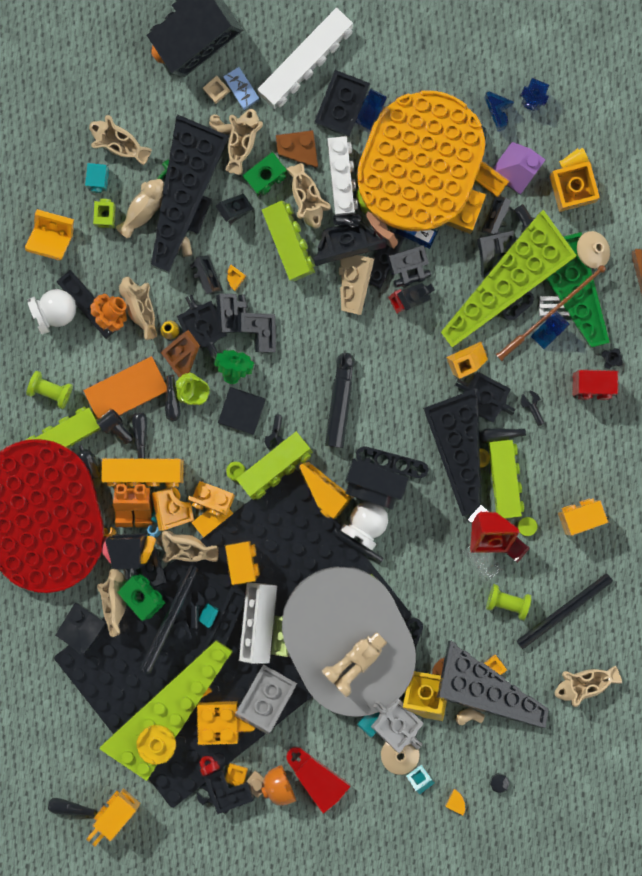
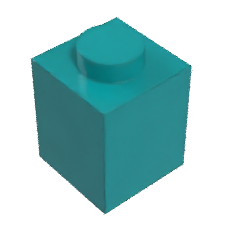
M87 163L85 186L87 189H90V192L101 193L102 191H107L108 166L105 164Z

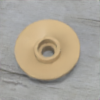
M589 231L579 238L577 253L585 266L591 269H598L600 265L605 266L610 258V247L607 240L600 233Z
M386 742L381 750V760L388 771L403 775L411 772L417 766L419 749L416 750L411 743L406 745L400 752L404 754V758L399 760L397 758L399 753Z

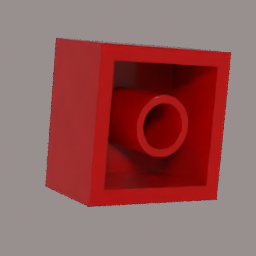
M578 370L573 373V396H578V400H589L593 396H596L597 400H608L618 394V371Z

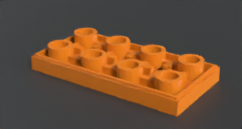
M151 356L83 391L97 419H99L111 408L120 416L166 393L167 385Z

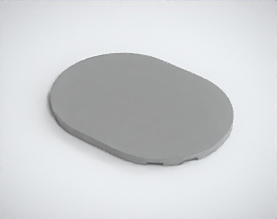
M332 567L310 575L295 588L284 608L282 634L288 653L313 698L330 711L345 716L371 715L378 712L373 707L376 701H380L386 708L397 698H400L413 677L416 653L411 634L386 587L378 579L365 571L356 568ZM378 632L387 644L381 648L382 652H380L376 661L364 673L361 672L354 678L350 684L351 693L348 697H345L335 684L323 674L322 670L327 666H334L341 661L357 642L366 639L368 636L371 638ZM352 662V663L339 675L338 679H339L341 676H343L346 672H348V671L355 665V663Z

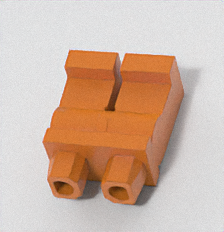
M117 484L113 498L115 527H133L134 515L135 527H148L150 525L153 527V520H151L153 504L150 488H146L144 484H137L135 488H127L125 484Z

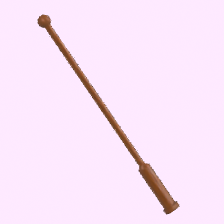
M600 265L598 267V270L593 275H591L586 281H584L579 287H577L572 293H570L565 299H563L557 306H555L550 312H548L543 318H541L536 324H534L528 331H526L523 335H519L518 337H516L503 350H501L499 353H496V356L501 361H503L508 354H510L515 348H517L522 342H524L526 336H528L533 330H535L540 324H542L548 317H550L555 311H557L562 305H564L569 299H571L577 292H579L598 274L605 272V266Z

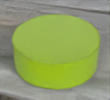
M232 462L226 469L227 476L234 481H237L236 479L246 471L244 465L240 462Z
M524 517L519 520L517 528L520 534L532 536L537 531V523L531 517Z

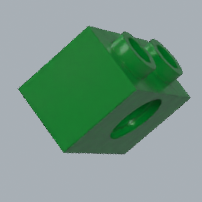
M272 152L243 174V179L257 197L260 194L264 196L271 190V186L274 183L279 184L286 179L287 169ZM264 172H269L272 176L270 179L264 180L261 178V175Z
M136 575L132 576L117 593L136 615L144 621L151 619L165 602L162 599V595L149 585L150 582L146 577ZM141 592L145 596L144 601L141 599Z

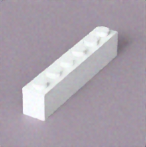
M336 7L257 89L258 94L274 110L277 106L282 107L287 101L286 97L290 93L294 94L300 88V83L312 76L314 73L312 70L317 65L320 67L326 61V56L338 49L340 46L339 42L343 38L346 40L352 34L353 22Z

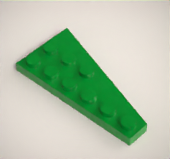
M582 232L563 236L577 256L546 278L560 302L592 275L591 268L582 263L577 253V243L582 236ZM593 279L563 305L590 348L610 343Z

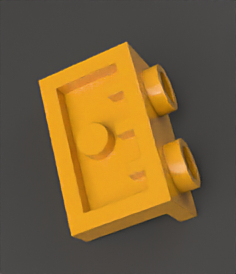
M199 481L193 497L189 496L188 500L192 503V507L198 510L208 509V513L219 517L220 514L227 516L235 495Z

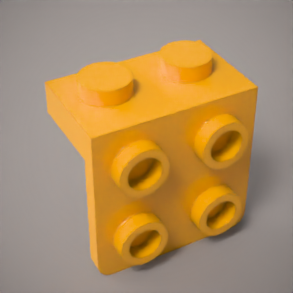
M37 209L34 217V229L25 245V250L37 255L61 260L73 236L74 219Z

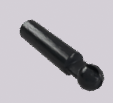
M342 353L336 360L337 369L333 382L325 446L344 448L352 389V372L355 364V359L350 353Z

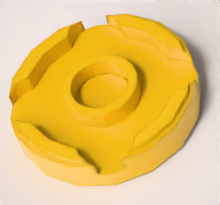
M152 725L145 728L137 739L139 756L145 762L152 765L167 762L173 756L176 749V740L173 733L162 725Z

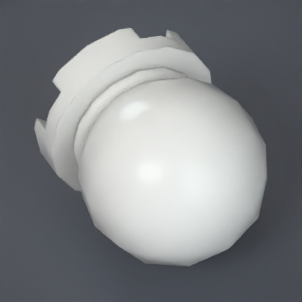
M60 289L49 290L42 295L40 301L36 300L35 297L27 299L32 316L37 318L39 323L38 329L42 335L49 332L50 326L61 327L67 325L72 321L76 313L75 300L69 293Z
M365 501L353 509L350 516L351 524H343L341 531L352 538L357 536L361 539L359 543L373 550L377 545L373 542V538L381 536L386 530L388 514L381 505Z

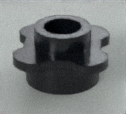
M618 348L602 352L605 368L610 369L612 366L619 367L623 364Z

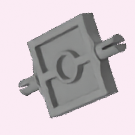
M399 698L386 708L380 701H376L373 707L380 715L371 728L398 753L410 743L416 750L420 749L419 746H422V743L415 736L424 723L414 713L403 709V702Z

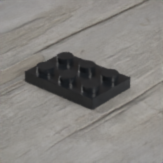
M335 70L314 124L350 137L370 83Z

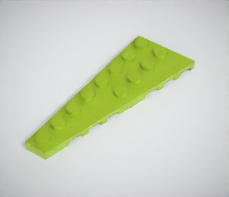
M544 210L535 217L443 328L441 334L451 347H454L577 256Z
M216 640L100 747V750L147 781L157 765L147 763L139 756L137 739L140 733L149 726L162 725L167 727L176 738L232 653V650Z

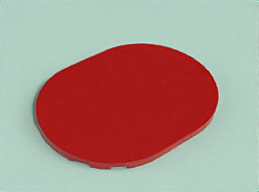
M30 439L14 443L0 451V571L13 584L38 593H53L74 586L92 571L103 549L104 525L92 476L81 458L62 444L43 439Z

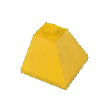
M414 671L410 684L406 689L403 709L423 718L443 721L447 701L437 698L441 676Z

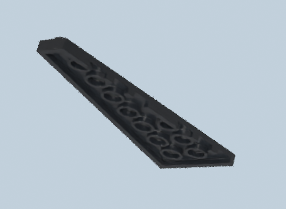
M178 114L173 132L151 260V267L168 274L229 140L228 135Z

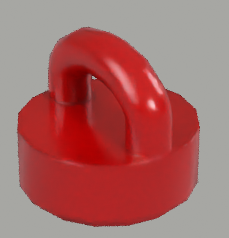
M204 756L201 758L200 772L202 776H207L220 769L218 762L214 761L212 757ZM205 761H209L210 764L206 766Z

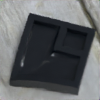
M514 230L477 239L480 253L481 277L487 276L516 242Z
M75 602L55 636L84 656L97 641L107 623L84 606Z

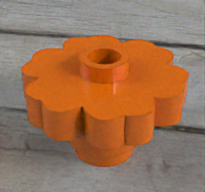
M107 294L98 295L94 299V303L90 305L91 314L96 317L95 321L101 328H108L111 332H114L124 326L123 323L127 320L125 311L126 303L122 298L109 297Z

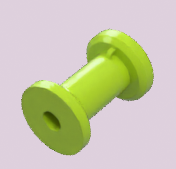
M36 370L29 381L26 395L31 397L38 393L58 401V408L63 410L68 403L73 385L68 383L59 386L42 379L41 372Z
M493 584L487 600L486 610L491 611L496 606L518 613L519 620L524 621L529 611L531 595L526 594L523 598H519L499 591V586Z

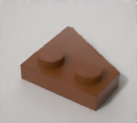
M313 130L276 135L279 156L318 168Z
M188 330L161 351V354L180 378L185 373H190L200 345Z

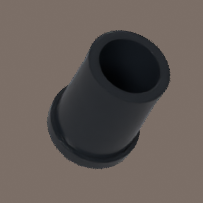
M82 445L79 446L80 452L77 455L85 463L92 479L100 477L101 475L94 458L95 455L90 450L84 449Z

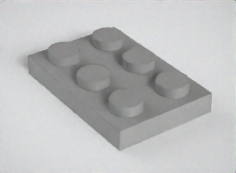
M263 664L235 716L269 735L297 683Z

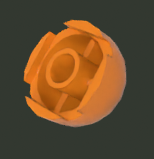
M282 765L271 769L265 775L263 780L264 787L261 788L265 799L269 798L273 804L278 806L288 805L296 801L293 789L285 776L286 772Z

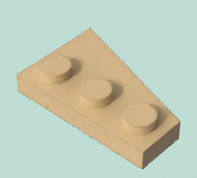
M355 255L340 259L339 275L342 278V286L340 287L341 310L361 315L374 259Z

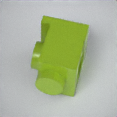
M110 199L94 201L93 225L95 227L115 228L116 205L114 202H111ZM104 211L109 212V215L107 217L102 216V213Z

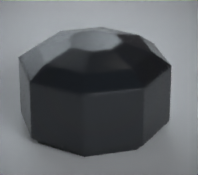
M501 773L492 775L489 782L492 790L498 793L507 791L509 786L506 775Z

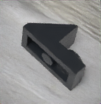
M244 193L219 202L216 205L221 216L229 224L234 223L254 209Z

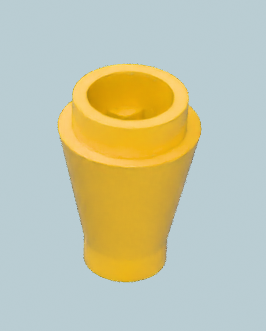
M577 148L563 160L559 161L562 168L589 162V159L583 148Z
M171 320L164 322L161 326V334L166 339H174L180 332L179 325ZM167 326H172L170 331H166Z

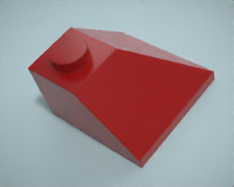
M478 512L472 522L470 551L471 553L508 552L520 533L519 529L497 512Z

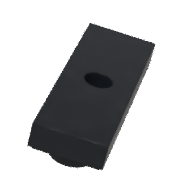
M389 229L388 231L394 234L398 244L394 249L388 245L385 248L378 249L374 257L369 284L381 289L390 270L388 260L383 262L381 257L397 254L405 239L404 236Z

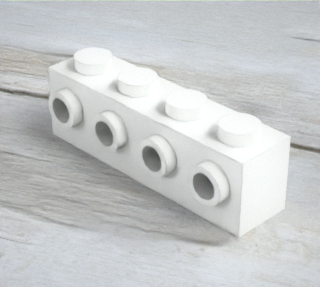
M347 136L328 138L335 216L353 215L355 213L354 210H358L357 198L353 199V191H356L355 179L351 180V172H354L353 161H349V154L352 153L351 142H347Z
M247 583L239 661L248 663L270 662L277 592L276 585Z

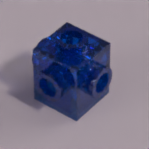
M531 78L528 87L524 86L520 97L523 98L521 104L528 110L539 111L541 105L545 106L549 95L546 93L549 84Z

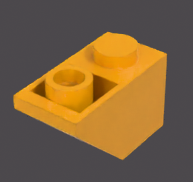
M478 342L446 357L452 374L459 379L476 372L488 360L482 342Z

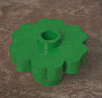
M224 350L223 353L217 354L214 365L222 373L225 382L236 384L241 378L246 377V374H252L254 362L251 361L250 356L243 352L237 353L234 350Z

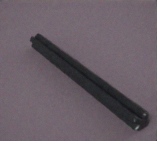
M193 565L189 566L140 667L142 671L150 673L199 572V568Z
M604 574L519 638L517 644L520 648L525 649L613 582L612 578L608 574Z

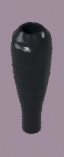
M167 375L165 416L169 421H177L180 418L181 411L177 398L174 375Z
M134 413L132 428L138 459H145L147 417L144 413Z
M488 428L479 432L480 442L485 444L526 436L525 428Z
M61 798L49 800L48 810L51 813L94 817L95 809L87 808Z

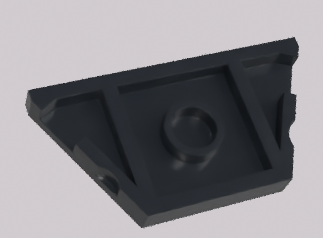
M361 221L362 223L358 227L339 225L324 229L321 236L322 240L317 247V256H314L315 266L387 247L386 240L384 238L380 239L376 232L368 228L363 221Z

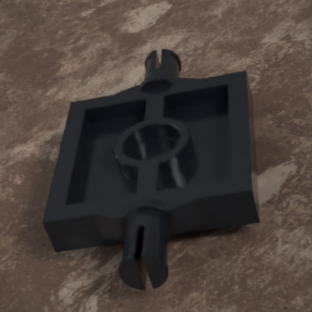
M193 295L187 296L185 299L190 308L177 316L183 332L190 331L200 345L199 349L207 347L211 357H214L213 351L215 355L218 354L214 344L218 340L227 337L226 333H218L216 309L212 301L197 305Z
M478 371L468 384L458 379L454 385L464 390V393L477 388L478 416L491 423H494L501 411L513 416L516 408L506 404L507 396L511 389Z

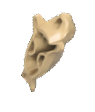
M248 109L240 118L234 115L229 117L232 125L228 143L230 161L226 167V171L229 173L243 174L242 162L254 146L256 132L263 126L254 109Z
M106 115L105 122L93 121L89 125V129L96 141L91 143L92 148H105L121 157H134L142 165H145L152 149L140 146L132 134L114 124L111 116Z
M303 163L286 168L287 172L293 177L292 191L299 208L297 217L299 219L303 218L308 226L319 228L323 219V211L330 210V204L321 199L314 181L304 173Z
M161 179L142 183L141 192L130 203L125 221L116 226L117 231L124 237L130 238L134 229L147 223L156 211L161 208L164 182Z
M124 277L119 286V292L125 299L129 317L134 323L144 329L145 340L156 338L158 335L155 328V316L149 298L150 285L144 283L140 287L130 277Z
M163 531L156 537L155 543L165 551L163 562H169L173 559L190 562L204 559L213 562L218 560V547H206L194 536L176 535L171 531Z
M115 569L109 571L108 580L104 584L100 583L97 585L98 591L101 594L104 617L111 637L120 635L119 622L126 609V602L117 593L126 583L124 574Z
M613 666L607 671L590 669L576 674L564 671L562 676L565 680L555 690V696L564 701L572 700V705L578 707L583 699L602 693L610 684H621L622 679L617 666Z

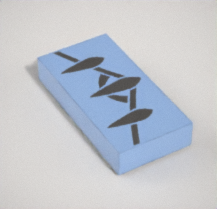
M240 67L223 76V79L243 110L260 100Z

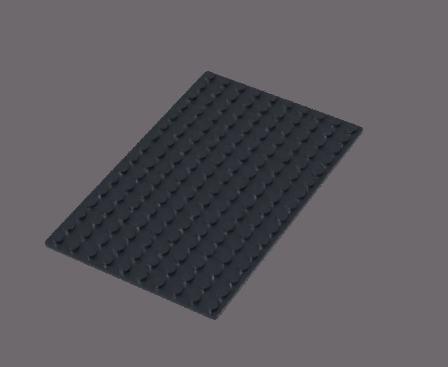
M296 469L291 474H285L280 478L279 484L274 487L270 486L265 490L266 493L261 498L248 501L200 540L206 547H218L219 555L216 562L206 559L195 562L176 559L163 569L167 583L153 589L162 595V599L165 602L161 607L164 615L166 616L189 566L193 565L199 568V572L189 590V593L192 592V602L196 605L198 602V592H200L205 598V605L208 603L219 609L211 627L208 628L199 621V628L192 629L191 608L185 605L184 601L174 624L187 619L193 638L162 649L150 673H146L140 667L153 642L145 620L142 621L126 603L125 612L119 622L120 635L111 637L107 625L97 641L84 656L68 645L54 657L57 664L113 734L200 656L231 586L246 592L247 583L276 585L274 616H283L287 600H289L295 588L310 575L332 567L356 568L368 574H373L386 587L404 622L411 617L410 611L367 557L331 534L335 527L341 530L342 526L335 518H327L320 512L322 509L318 507L307 482ZM250 541L251 545L255 544L256 556L253 559L254 564L258 563L260 575L256 576V581L232 585L225 546ZM141 593V599L144 601L145 596ZM201 605L199 607V617L205 605ZM243 607L226 644V647L231 649L232 653L210 684L209 688L212 692L202 697L199 702L238 701L239 708L264 664L297 683L274 725L275 727L309 700L312 695L306 688L291 657L272 655L270 653L269 663L239 661L244 617ZM196 706L175 738L176 749L173 756L167 762L158 764L148 779L169 806L174 808L206 782L205 776H202L200 772L201 758L210 756L214 761H217L220 769L215 772H218L266 733L255 728L252 732H239L238 744L198 745V711ZM205 761L206 766L210 764L209 761Z

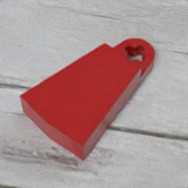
M294 746L287 751V762L323 814L335 805L351 787L350 783L301 747ZM293 752L296 753V754H297L298 752L300 753V756H299V757H300V760H299V761H298V760H294V761L292 760V757H293V756H292V753H293Z

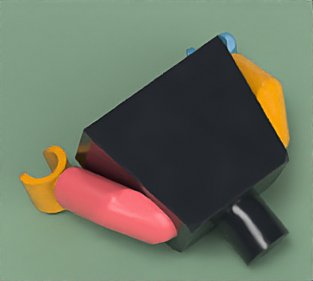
M152 525L148 526L149 536L147 534L116 535L117 532L113 527H110L109 533L108 529L104 528L105 538L102 553L108 562L112 564L113 569H124L125 579L129 580L132 576H136L135 569L141 568L148 561L154 549L156 537L161 534L158 526L154 533H152Z

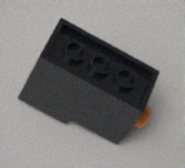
M175 0L176 2L172 4V7L176 12L169 13L161 24L154 25L150 29L151 32L146 35L152 43L151 54L158 63L166 64L172 74L185 77L244 30L224 0Z

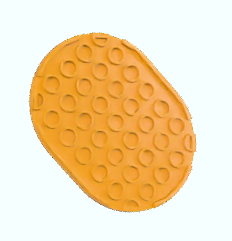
M438 91L408 93L397 98L388 107L386 106L375 120L358 166L359 192L370 212L383 223L405 231L434 229L444 225L459 214L468 201L484 156L485 137L482 125L476 114L460 99Z

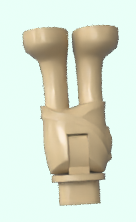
M376 632L371 638L368 636L366 639L357 642L353 649L345 655L346 657L334 666L325 667L322 672L345 697H348L351 693V682L361 672L364 673L376 661L380 652H382L381 648L387 642ZM352 662L355 663V665H354L348 672H346L343 676H341V677L338 679L339 675H340Z

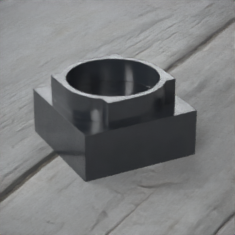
M352 459L345 482L348 483L345 494L393 510L396 499L402 500L409 477Z

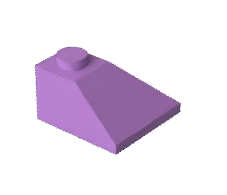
M512 142L493 169L510 181L507 186L521 195L546 159L532 149Z

